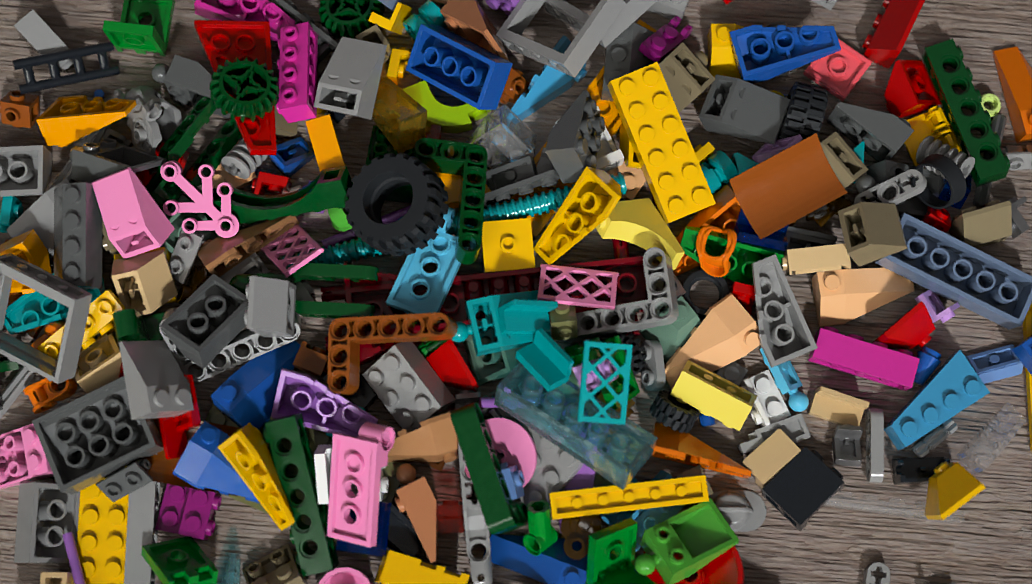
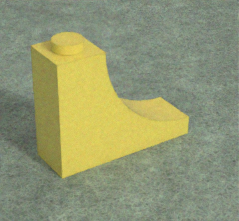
M650 198L618 201L608 218L596 227L602 239L627 241L646 251L652 247L662 249L671 258L673 270L676 269L685 253ZM662 256L656 257L660 262H662Z

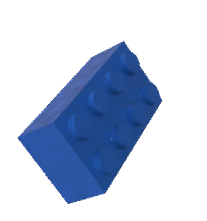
M420 24L406 71L479 110H497L513 63L439 25Z

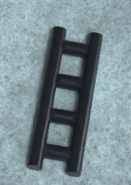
M111 41L12 60L14 70L23 69L26 83L18 85L20 94L119 75L118 65L110 66L107 52L114 51V45ZM97 54L100 68L85 71L82 57ZM73 59L76 73L61 76L58 62ZM48 64L51 78L36 81L33 66Z

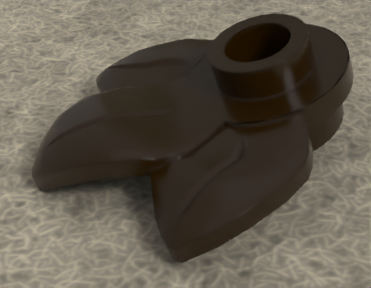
M843 195L807 214L806 220L814 219L822 227L834 214L838 215L839 210L852 206L850 200L845 199Z
M194 266L187 285L183 284L178 292L176 303L183 304L206 281L208 270L205 266L199 272L198 267Z
M600 514L583 516L581 519L578 517L562 519L560 530L565 538L563 548L569 558L579 560L588 554L589 535L600 531L602 527ZM575 541L580 542L582 545L581 550H573L572 543Z

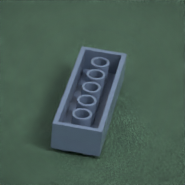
M906 213L899 215L907 249L878 259L874 263L954 303L958 302L960 306L1009 330L1022 326L1032 303V276Z

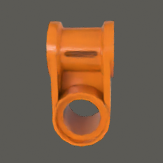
M44 378L27 386L23 393L28 395L34 407L32 409L33 413L39 414L75 394L77 382L74 378L66 380L65 388L59 391L57 383Z

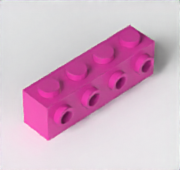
M309 22L282 27L280 38L278 39L280 58L277 60L279 79L277 80L280 90L279 99L276 104L277 111L280 115L282 114L288 123L317 118V108L314 107L317 92L318 36Z
M826 326L824 329L820 328L815 333L814 341L818 348L810 352L808 361L903 391L912 388L920 358L914 357L912 352L903 349L894 351L888 349V345L881 342H873L871 344L863 341V337L855 334H849V336L839 334L838 329Z

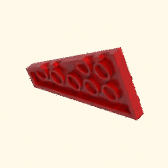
M194 20V27L214 72H217L218 65L224 66L226 59L233 63L235 57L240 61H244L246 56L251 62L257 58L259 61L258 65L266 63L268 66L267 70H272L270 22ZM274 106L271 113L265 112L263 119L256 115L254 122L248 117L242 123L240 117L236 116L235 121L250 155H276Z

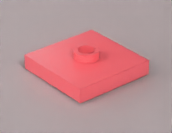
M838 39L841 50L811 62L803 74L843 102L869 68L872 61Z

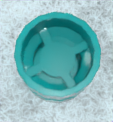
M427 0L418 8V14L413 13L403 22L404 28L414 40L416 39L420 24L446 27L444 23L445 18L440 12L441 9L430 0Z
M721 150L711 155L707 159V164L700 163L712 195L721 189V183L728 184L730 179L738 175L732 160Z

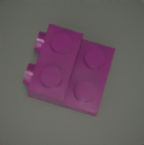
M167 484L155 529L208 540V536H212L214 533L216 521L213 520L215 510L220 508L222 495L216 492Z

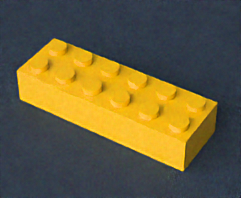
M658 62L610 81L607 85L658 210L666 224L716 204Z

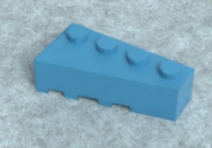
M958 350L951 354L925 385L917 391L914 397L887 424L884 431L897 450L903 449L990 392L962 351Z

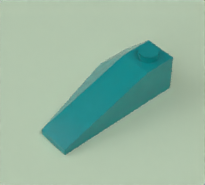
M103 277L102 289L85 290L92 294L91 303L105 292ZM37 291L24 294L7 307L4 325L10 335H14L67 318L69 307Z

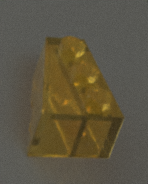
M388 77L380 79L372 119L398 153H402L414 148L419 139L425 138L427 110Z

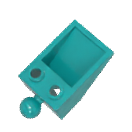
M538 290L492 295L466 301L465 310L469 324L456 322L458 330L451 340L463 342L468 338V335H471L476 357L533 343L535 335L501 333L498 308L515 299L537 300ZM483 313L485 318L482 321H478L475 315ZM487 337L491 340V343L483 345L481 340Z

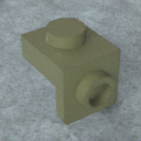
M558 304V308L549 312L552 339L555 341L577 338L575 305Z

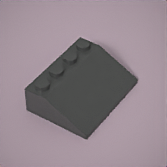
M124 376L32 421L59 490L62 493L73 495L113 475L139 459L144 460L164 450L161 435L153 419H131Z

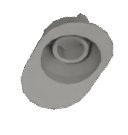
M723 490L715 492L709 497L734 532L756 530L763 524L766 518L767 510L765 503L754 492Z

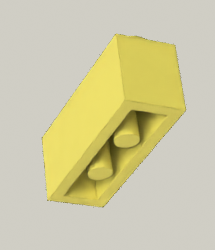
M689 360L670 394L680 403L688 404L698 409L703 415L711 416L721 421L726 427L734 428L740 431L757 398V395Z

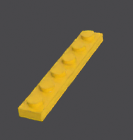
M706 475L549 493L552 520L709 502Z

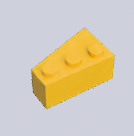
M387 550L383 553L374 582L380 584H467L469 575L465 573L456 574L445 570L446 567L439 565L436 567L422 562L420 559Z

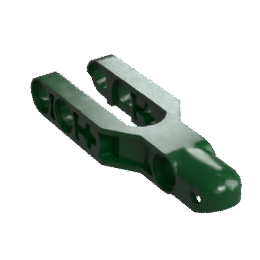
M204 96L197 102L161 147L159 157L167 159L166 162L171 160L178 161L195 140L193 137L204 124H208L210 121L209 117L216 110L214 101L211 98ZM231 119L223 125L185 173L184 177L194 187L202 185V178L198 175L199 167L204 164H211L216 170L222 158L227 155L242 137L235 119ZM160 165L156 174L145 188L165 214L163 211L164 203L171 199L177 200L184 191L174 181L169 182L162 178L160 174L162 165ZM168 167L166 169V173L169 176H172L174 174V169L172 167ZM208 167L203 168V174L210 176L211 170ZM173 203L168 204V210L172 207Z
M307 263L288 277L284 274H237L230 280L229 284L246 295V286L249 284L250 276L286 280L293 284L303 279L325 281L351 279L354 282H360V280L378 281L379 268L364 265ZM296 300L295 312L309 318L374 316L375 306Z

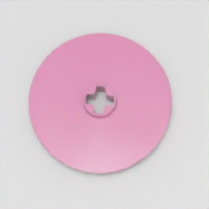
M491 418L485 420L496 455L497 451L498 453H503L502 463L508 462V466H518V470H521L525 480L523 487H525L531 480L537 465V450L533 438L521 424L511 419ZM466 466L465 473L467 477L471 478Z

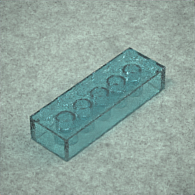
M519 362L497 386L494 404L624 490L651 457L657 437L626 418L625 425L578 422L580 387L568 381L548 392ZM595 398V400L600 404L601 407H604L606 405L599 399ZM589 399L584 404L583 416H593L599 411ZM611 407L605 411L610 418H620V413Z

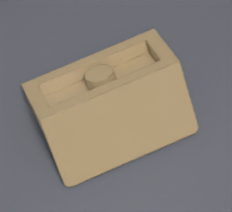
M820 386L814 391L808 414L838 425L850 424L860 426L864 410L869 407L870 403Z
M778 429L743 460V465L752 471L756 478L755 483L763 489L801 452V449L781 429Z

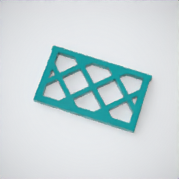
M584 341L578 422L625 425L633 345ZM597 347L604 355L591 364L588 360L589 348ZM617 349L626 350L625 363L622 366H619L610 356ZM608 358L617 370L604 379L595 368ZM593 371L601 383L589 393L586 389L587 375ZM620 373L624 377L623 389L617 395L608 383ZM605 386L614 398L604 407H601L593 395ZM590 399L599 411L593 416H583L584 404ZM618 401L621 405L620 418H610L605 411Z

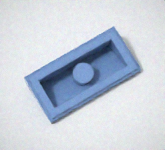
M1013 344L965 356L984 384L1019 375L1022 373L1024 366L1012 351L1015 347Z

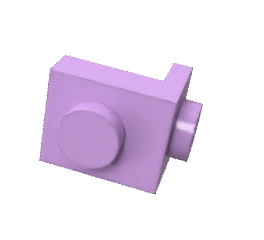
M930 290L915 298L917 303L922 301L925 304L933 323L941 320L942 323L956 316L953 311L960 307L957 302L946 309L937 294Z
M608 358L595 368L604 379L617 370ZM598 359L591 360V361H589V362H590L591 364H593V363H595ZM582 363L572 368L579 387L581 385ZM591 371L587 375L586 389L592 390L601 383L599 378ZM619 374L615 378H613L608 384L619 377Z

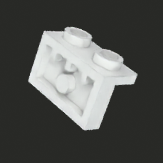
M769 369L741 381L740 385L742 388L757 395L752 411H750L756 425L760 424L761 428L791 416Z

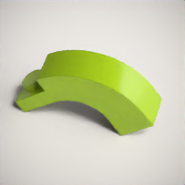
M425 80L403 89L406 102L414 116L427 127L439 132H467L472 130V119H483L491 112V110H479L467 103L455 107L444 105L434 98Z

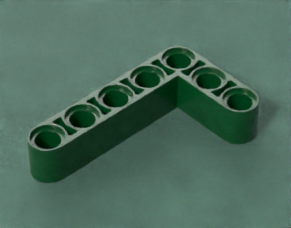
M421 138L415 144L414 157L421 160L434 172L461 175L455 257L462 264H472L477 260L482 242L487 151L484 147L477 144ZM466 224L472 225L473 228L467 227ZM464 247H470L473 250H466Z
M124 309L113 313L117 340L120 342L163 341L159 327L165 312L144 317L135 309Z
M477 402L450 411L451 421L490 533L493 535L507 533L528 525L527 507L523 502H512L488 428Z

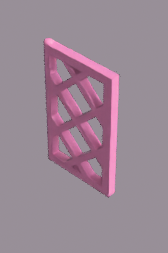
M297 224L264 246L262 251L288 277L323 253L324 249ZM302 240H307L306 244L299 245ZM292 243L291 247L284 248L286 244ZM278 246L275 251L270 252V250ZM315 248V250L307 254L310 249ZM301 251L299 256L292 257L295 252ZM286 255L284 259L278 260L279 256ZM288 264H293L291 267L286 269Z
M550 264L540 265L541 273L537 301H557L558 304L615 310L618 272ZM546 270L557 271L561 274L550 279L546 275ZM571 274H583L587 277L577 282ZM597 277H610L612 282L604 285ZM564 278L573 285L565 291L556 284ZM591 281L600 288L592 294L583 287ZM552 287L559 295H543V292ZM578 290L586 298H570L568 295ZM605 293L610 298V302L597 301L595 298Z

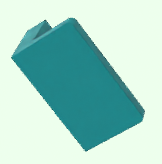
M515 299L498 308L501 333L535 335L536 330L542 328L547 334L550 333L548 312L558 308V302Z
M542 328L536 330L533 343L519 349L515 357L548 392L569 381L574 364L573 359Z

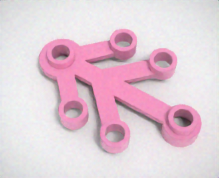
M171 160L161 166L160 174L162 178L169 182L174 181L194 201L177 202L173 199L168 200L163 205L165 214L173 216L177 213H207L213 219L197 221L195 218L189 217L182 222V229L185 233L191 234L196 230H215L223 238H231L237 234L240 223L238 218L232 214L231 195L234 188L229 182H222L218 185L217 193L221 197L220 212L213 205V176L215 169L211 164H204L198 169V175L202 178V193L182 175V166L177 161ZM168 167L174 169L173 176H169L166 173ZM204 167H208L211 170L210 176L203 174L202 170ZM223 185L229 187L230 191L228 194H223L221 192V187ZM169 203L175 205V212L168 210L167 206ZM187 221L194 223L193 230H189L186 227ZM223 221L230 223L231 227L229 230L223 229Z

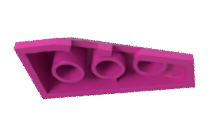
M196 0L194 3L195 14L209 20L270 22V40L276 42L280 38L282 27L295 25V21L269 0Z

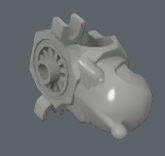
M140 85L134 87L127 94H124L120 89H116L114 91L116 97L119 99L135 100L137 104L126 116L128 118L127 125L132 132V143L134 144L132 148L156 155V147L161 140H168L181 124V111L162 99L161 95L149 86ZM160 106H162V107L164 108V113L162 114L161 117H160V115H161V113H162V109H161Z

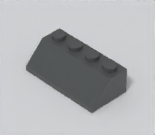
M87 182L62 184L54 189V275L83 290L102 289V215L93 186Z

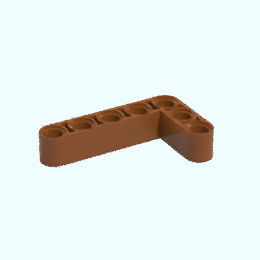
M443 313L346 317L333 320L328 330V387L334 393L351 396L357 392L360 381V344L449 340L457 333L458 326L456 321ZM446 321L445 330L439 332L440 323ZM421 322L420 331L414 333V326ZM396 323V331L390 335V327ZM372 325L371 333L366 336V328ZM347 326V333L342 337V329ZM346 351V352H347V358H346V360L342 363V362H341V356H342V354ZM346 377L347 383L342 389L340 384L342 379Z

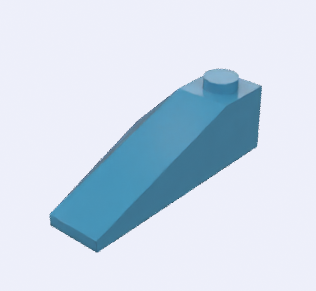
M563 35L553 49L564 54L571 41ZM586 63L575 78L544 65L543 72L535 74L531 79L528 87L529 93L526 94L524 92L521 94L504 119L505 128L509 130L570 89L575 82L580 83L587 73V70H585Z

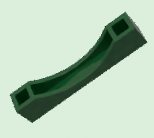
M341 166L324 169L307 186L283 195H257L234 188L231 195L232 214L238 218L240 224H251L259 220H274L283 216H298L301 213L321 212L331 208H345V202L349 201V197L346 194L348 188H352L353 182H351L352 179L347 167ZM228 186L221 187V192L223 194L229 193L230 190ZM216 188L213 189V205L221 212V197L218 195ZM205 213L207 220H213L207 213ZM223 221L222 227H230V223Z

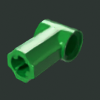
M544 500L531 501L527 504L529 533L524 536L523 543L526 550L535 556L540 555L558 539L557 532L551 525L549 502Z

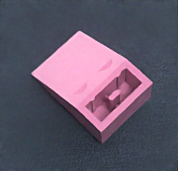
M130 167L92 182L108 238L124 259L161 247L174 231L173 225Z
M33 423L0 435V489L54 477Z

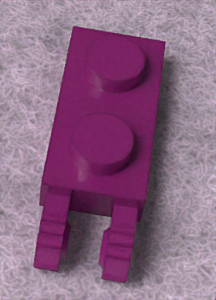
M675 16L668 24L662 26L642 42L638 51L659 64L690 35L693 27L688 24L678 33L676 28L679 26L681 18Z

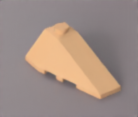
M886 268L817 272L811 278L819 327L846 324L855 318L915 291L912 281Z
M729 293L708 309L702 323L698 328L694 327L690 332L691 337L683 347H679L666 363V381L671 390H673L688 360L714 372L746 356L761 345L757 323L733 294Z

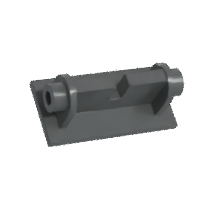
M139 459L98 482L96 486L112 502H115L153 481L148 474L151 464L147 459Z

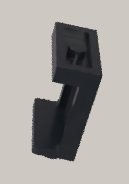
M807 447L797 454L762 489V496L799 531L807 525L808 520L837 491L840 492L844 488V477L834 467L830 469L823 463L824 458L816 450L810 451Z

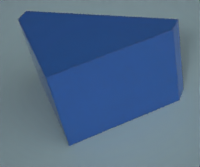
M302 137L276 145V155H269L276 167L285 177L289 178L315 157L314 150Z

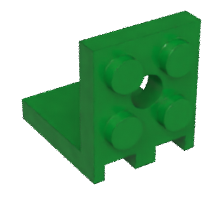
M124 0L120 22L104 20L102 30L117 51L123 52V49L135 50L137 54H147L148 51L156 52L160 56L166 57L175 1ZM152 16V22L149 25L140 24L142 17Z
M619 335L600 340L599 336L589 339V341L622 344ZM577 342L564 347V351L574 361L573 367L583 363L584 345L579 346ZM590 347L588 360L598 359L604 353L597 347ZM617 349L611 354L619 366L625 363V350ZM631 368L628 401L640 393ZM620 373L619 377L609 384L617 395L623 389L624 377ZM605 386L601 389L607 404L614 396ZM617 401L608 410L619 409L621 405Z
M626 519L589 535L586 584H656L646 575L639 574L635 569L634 561L638 523L634 519Z
M186 536L142 546L141 555L163 584H217L219 570L192 537Z

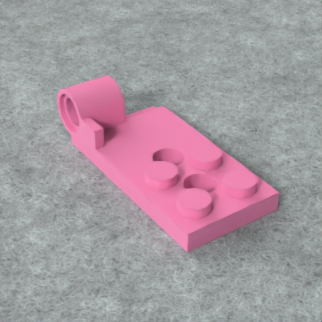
M365 422L359 430L358 437L333 433L327 526L328 537L369 548L376 546L381 467L387 466L388 452L394 445L395 432L392 427ZM352 483L358 488L357 496L351 490ZM350 509L355 511L356 521L350 516Z

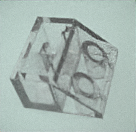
M504 104L483 119L466 143L481 145L486 149L488 154L487 168L492 170L527 156H533L535 154L537 136Z

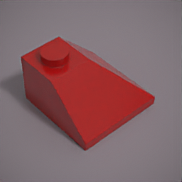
M899 59L895 62L884 94L887 101L886 107L890 114H894L897 117H908L941 105L923 61Z
M921 301L873 342L887 344L888 348L912 349L917 345L922 348L932 339L929 334L936 328L925 304Z
M451 339L426 358V361L445 386L461 390H474V392L478 391V384Z

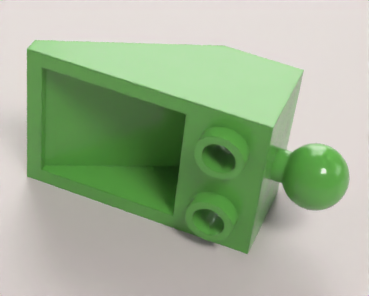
M709 498V502H701L645 530L640 545L646 554H641L636 558L635 569L641 575H649L656 568L665 584H675L700 570L739 543L740 540L712 499Z

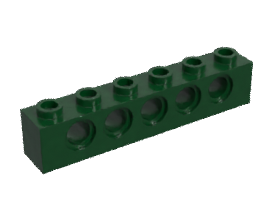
M953 39L926 47L922 60L961 152L966 153L967 158L970 156L975 158V164L970 174L975 186L979 187L1005 178L1009 172L1010 161L1006 154H1002L999 147L1001 146L999 135L997 132L993 133L990 126V114L987 110L984 111L981 105L982 97L980 91L977 88L975 89L972 84L971 70L969 67H965L962 61V49L959 45L956 46ZM943 66H951L954 71H946ZM959 87L963 90V93H956L952 88ZM967 108L971 110L973 114L965 115L961 111V109ZM977 130L982 136L975 137L970 131ZM980 153H989L991 155V159L982 158Z
M302 412L271 419L265 423L264 437L266 442L270 443L272 451L270 455L295 520L289 530V536L292 544L296 546L297 567L302 570L303 576L334 570L339 565L334 540L327 536L328 516L325 504H318L315 464ZM283 438H288L291 441V450L283 446ZM289 463L297 466L298 475H294L289 471ZM295 489H300L304 492V500L296 497ZM302 514L310 517L311 525H306L302 522ZM308 540L316 542L318 550L310 549Z

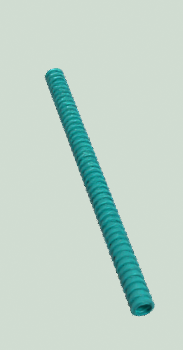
M618 172L617 176L610 174L620 184L622 194H626L627 188L623 174L621 172ZM575 183L569 188L566 185L561 190L558 187L556 188L557 191L550 189L549 193L542 191L541 195L534 193L533 197L526 195L525 199L518 197L517 201L511 199L509 203L507 201H503L501 205L495 203L496 206L493 207L490 204L488 208L484 209L483 222L519 219L521 217L527 218L529 215L534 217V214L537 213L538 215H542V212L545 211L550 213L549 210H554L555 212L557 208H560ZM458 213L457 216H454L453 223L449 229L448 234L450 235L454 234L456 236ZM466 224L467 227L473 228L472 225ZM358 238L357 241L351 239L349 243L343 241L341 245L339 242L335 246L330 244L328 248L322 246L324 252L308 263L345 264V261L351 263L353 259L359 261L361 257L367 259L369 255L374 257L377 253L378 255L383 253L362 241L361 238ZM288 264L286 269L291 267L293 264Z

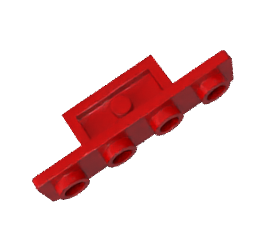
M184 375V377H186L190 385L194 410L176 417L159 418L166 459L181 458L188 445L185 431L201 426L193 375Z

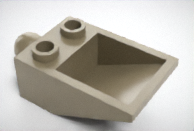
M683 42L659 63L678 113L687 107L715 80L705 68L708 64L707 55L702 51L692 53Z

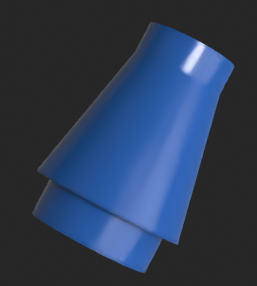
M925 346L922 347L921 351H917L916 357L920 358L914 379L915 383L924 385L925 381L941 363L940 358L942 355Z

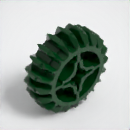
M321 0V8H319L322 26L336 40L340 37L356 39L355 36L376 25L368 21L372 12L382 16L385 13L384 4L378 0Z
M246 56L244 61H240L235 57L233 63L226 59L224 66L218 65L217 72L212 74L209 90H211L210 97L214 101L216 109L221 108L223 116L230 113L232 120L237 116L240 117L243 123L245 118L249 117L254 122L256 115L263 119L265 112L271 113L273 106L277 104L280 89L278 88V80L274 77L273 70H267L268 66L266 63L258 65L259 61L257 58L251 62Z

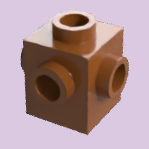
M512 67L499 101L502 104L516 103L529 85V82L522 77L523 73Z
M19 90L9 91L0 100L1 122L16 128H31L40 116L39 96L27 93L20 94Z

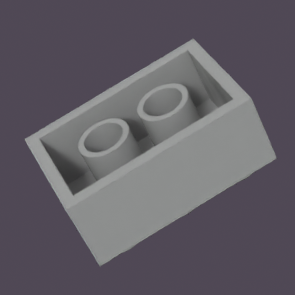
M413 342L395 344L363 374V377L400 427L407 429V431H414L420 428V422L438 416L456 400Z

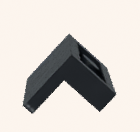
M389 505L378 517L377 530L404 555L414 557L423 547L411 521L394 505Z

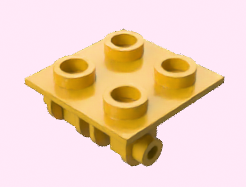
M934 106L928 109L927 113L906 120L914 130L904 142L914 166H918L916 162L918 147L928 136H933L934 141L937 139L941 140L942 145L949 144L950 150L957 148L961 152L941 107Z

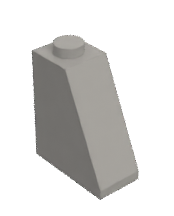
M33 9L14 25L15 29L40 55L69 49ZM72 59L58 62L59 69L63 72L73 64Z

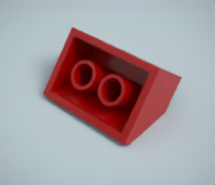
M884 0L882 7L885 10L882 15L878 13L872 25L876 29L873 35H867L862 45L866 49L863 56L889 69L900 54L925 0Z

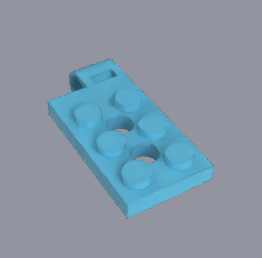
M448 207V214L443 216L445 224L443 228L439 227L436 232L438 236L434 240L430 239L427 241L428 246L421 250L418 247L415 253L407 255L386 300L387 306L408 314L440 312L461 265L455 257L456 237L448 234L455 216L454 208ZM427 263H435L438 266L437 270L433 273H427L423 269ZM418 285H424L428 288L427 292L422 296L413 293L414 288Z

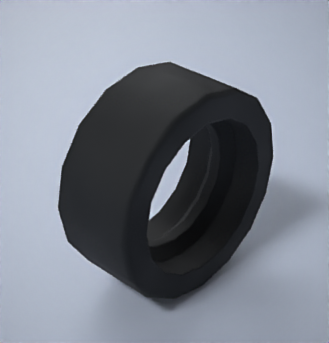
M701 269L694 271L686 278L682 285L686 293L682 297L695 311L699 319H705V313L709 308H699L691 301L690 289L692 285L700 280H709L714 283L719 291L718 301L729 294V288L723 277H713Z

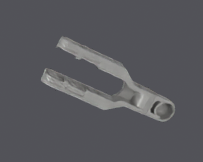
M458 442L466 548L470 558L471 579L474 584H492L490 532L479 501L477 500V504L473 505L472 501L468 500V498L473 496L471 489L473 484L471 478L466 476L465 468L467 465ZM476 544H482L486 547V555L481 559H476L472 556V548ZM480 574L485 576L482 582H479L477 579Z

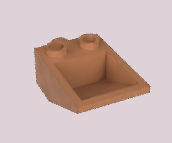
M449 0L440 10L445 18L444 23L450 30L509 61L501 40L496 36L497 31L476 0Z
M402 464L396 470V478L406 486L396 490L399 497L395 498V502L403 515L407 513L430 562L435 564L438 562L439 504L425 476L415 481L416 469L410 464Z

